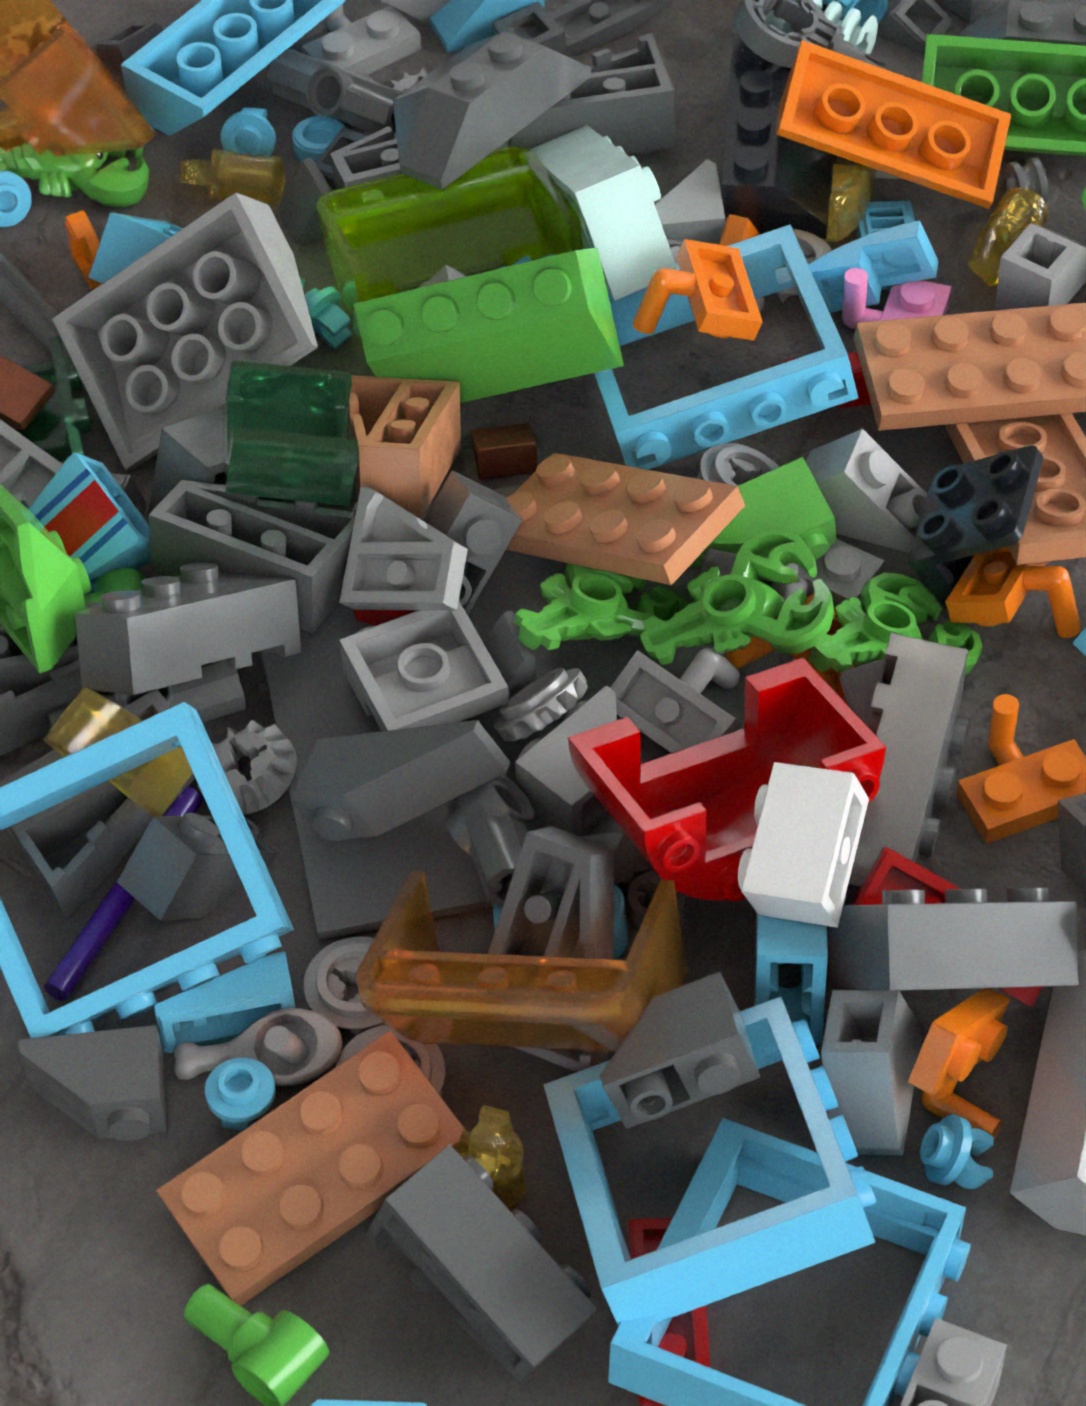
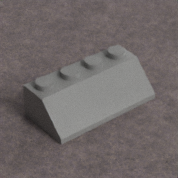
M1085 949L1078 952L1079 985L1053 986L1010 1194L1055 1229L1086 1236Z

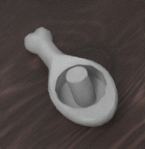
M284 1008L261 1016L229 1042L208 1046H198L190 1042L179 1044L174 1047V1072L179 1079L190 1080L203 1072L213 1071L215 1067L224 1061L245 1057L263 1063L272 1073L275 1086L301 1085L319 1078L338 1061L342 1050V1037L337 1026L324 1015L302 1008Z

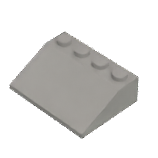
M236 192L52 318L124 469L132 471L158 453L162 428L235 403L318 348L294 254L268 204Z

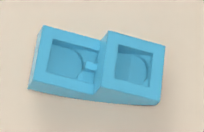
M920 220L858 238L821 256L808 265L828 311L832 313L842 311L844 276L848 269L861 268L867 272L866 306L879 304L882 287L936 278L939 261Z

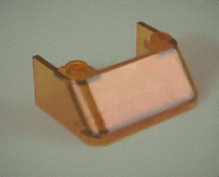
M0 0V98L25 123L18 130L39 155H42L48 149L56 157L141 149L157 135L100 57L51 0Z
M411 871L357 969L356 980L361 1003L366 1010L406 1039L419 1041L422 1044L457 1043L616 1053L631 1029L640 1021L644 1010L652 998L681 987L687 969L674 880H660L627 959L610 960L439 952L424 871Z

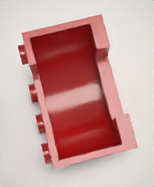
M804 658L745 677L744 729L641 764V734L628 717L568 737L570 756L578 775L660 878L673 889L690 897L704 900H729L732 902L746 899L738 884L739 863L745 849H752L758 828L754 816L755 801L760 787L763 784H769L774 762L854 773L868 796L869 803L879 791V778L886 752V746Z

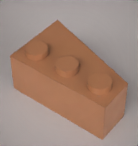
M343 375L345 416L347 417L346 443L358 499L360 488L369 487L422 519L461 450L460 382Z

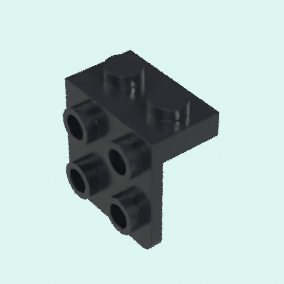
M1029 445L1014 450H1005L993 456L961 465H951L943 470L934 472L908 564L946 610L945 601L975 555L1014 545L1022 538L1043 462V455L1036 446Z

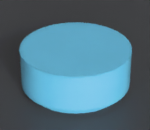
M322 116L309 117L298 123L292 133L296 158L302 162L303 159L311 157L312 161L316 162L340 130L345 127L344 124L335 118Z

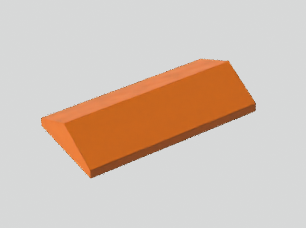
M802 40L798 46L779 104L776 134L989 209L993 203L1011 114Z

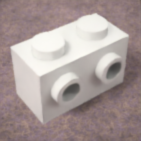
M774 762L769 784H763L760 787L755 801L754 816L758 828L752 849H745L738 869V884L740 889H742L741 892L758 915L838 928L869 801L854 773Z

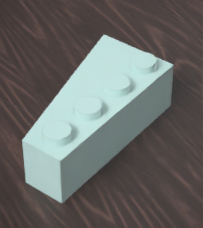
M588 125L526 151L545 203L565 231L570 232L576 247L579 250L598 248L606 286L614 300L648 287L653 273L660 268L678 270L654 205L655 201L661 199V194L656 179L648 166L641 168L635 156H627L621 146H614L608 136L602 137Z

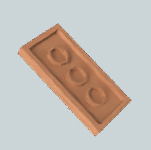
M1086 303L856 323L853 338L878 431L1086 412Z
M1072 413L946 425V431L963 463L1029 445L1036 446L1043 455V462L1023 536L1017 543L1008 546L1017 565H1043L1057 560L1086 557V437Z
M553 453L537 466L536 471L512 495L506 498L523 519L506 550L672 585L745 507L738 486Z
M389 1031L156 1191L224 1292L231 1300L242 1306L377 1212L387 1197L449 1144L460 1154L470 1147L472 1143L468 1132L393 1033Z

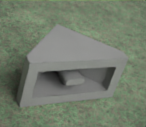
M706 159L655 204L667 239L682 242L684 239L719 245L725 225V214L716 163Z

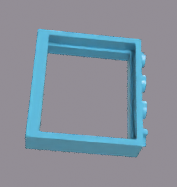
M791 225L740 241L728 247L739 248L755 300L795 287L822 350L628 416L612 369L595 372L594 376L626 466L649 470L708 450L719 444H725L858 398L847 351ZM647 287L618 300H614L608 292L619 345L622 346L695 321L688 296L670 294L654 333L643 334L633 327L632 322Z
M185 702L0 787V831L182 746L257 916L49 1012L0 898V967L31 1038L95 1032L93 1023L116 1012L120 1021L141 1015L153 1009L154 1005L158 1003L155 994L177 984L180 985L182 992H185L219 977L220 973L217 965L239 955H242L245 963L265 957L267 953L282 947L279 940L280 936L294 930L196 709Z
M782 997L740 1011L758 1069L783 1060L830 1187L632 1260L630 1258L593 1130L621 1120L603 1088L600 1078L601 1073L610 1060L543 1084L600 1286L618 1327L621 1321L657 1316L656 1323L875 1243L863 1210L864 1207L877 1203L863 1166L850 1171L847 1168L845 1161L858 1157L843 1115L829 1120L826 1111L839 1106L824 1066L813 1070L809 1069L807 1063L820 1059L806 1020L802 1019L792 1023Z
M722 1118L657 1250L716 1229L737 1185L785 1203L830 1187L818 1153ZM846 1163L849 1171L858 1168ZM864 1170L877 1202L863 1208L872 1235L926 1255L862 1405L892 1406L896 1394L904 1397L920 1358V1354L914 1353L921 1335L928 1337L935 1318L942 1320L948 1297L939 1294L945 1278L958 1281L966 1263L971 1244L960 1240L966 1207ZM657 1316L621 1321L610 1343L608 1383L666 1406H805L658 1348L672 1318L656 1323Z

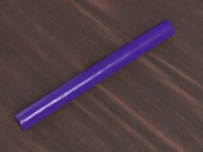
M187 787L162 816H183L185 813H195L203 801L202 796L195 789ZM118 879L44 984L45 991L53 998L60 1001L67 1000L136 898L117 882Z

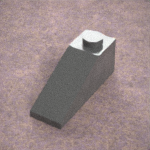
M478 720L317 739L291 802L311 824L313 830L325 841L374 837L507 773L510 761Z

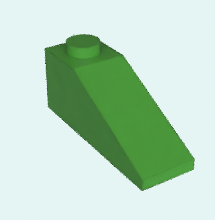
M804 458L796 459L738 485L745 507L689 567L699 568L705 552H708L709 548L737 554L746 539L764 529L784 528L800 535L812 552L815 560L823 556L830 546L836 543L835 517Z

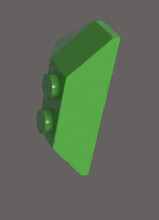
M0 484V624L40 674L51 670L77 636L75 613L86 609L83 595L90 593V581L82 561L78 557L70 558L58 533L55 530L48 532L32 512Z

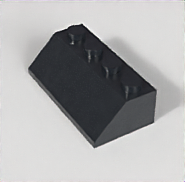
M733 33L721 181L725 221L727 217L729 218L730 214L749 218L759 235L791 225L792 229L806 231L819 238L832 239L836 155L776 134L779 104L791 68L776 65L758 56L744 44L737 33Z

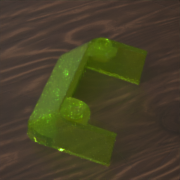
M521 147L494 150L443 190L407 175L398 174L331 191L322 196L316 205L320 229L338 292L341 294L344 312L351 319L350 325L362 347L363 344L353 305L355 303L419 287L422 283L429 281L445 265L467 275L502 265L505 267L512 266L526 255L533 261L552 252L554 255L583 249L579 216L533 151Z

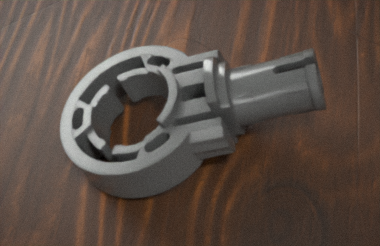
M741 0L734 13V27L744 44L758 56L776 65L792 68L798 46L803 40L882 69L885 68L886 62L865 53L843 40L845 34L841 33L843 27L828 20L823 11L812 0ZM773 10L774 16L788 22L794 32L785 33L773 24L767 27L765 25L767 21L765 15H768Z

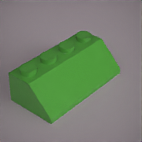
M927 34L922 83L1011 114L1004 150L1086 157V46Z
M598 248L574 250L353 304L366 361L376 377L460 382V403L624 366Z

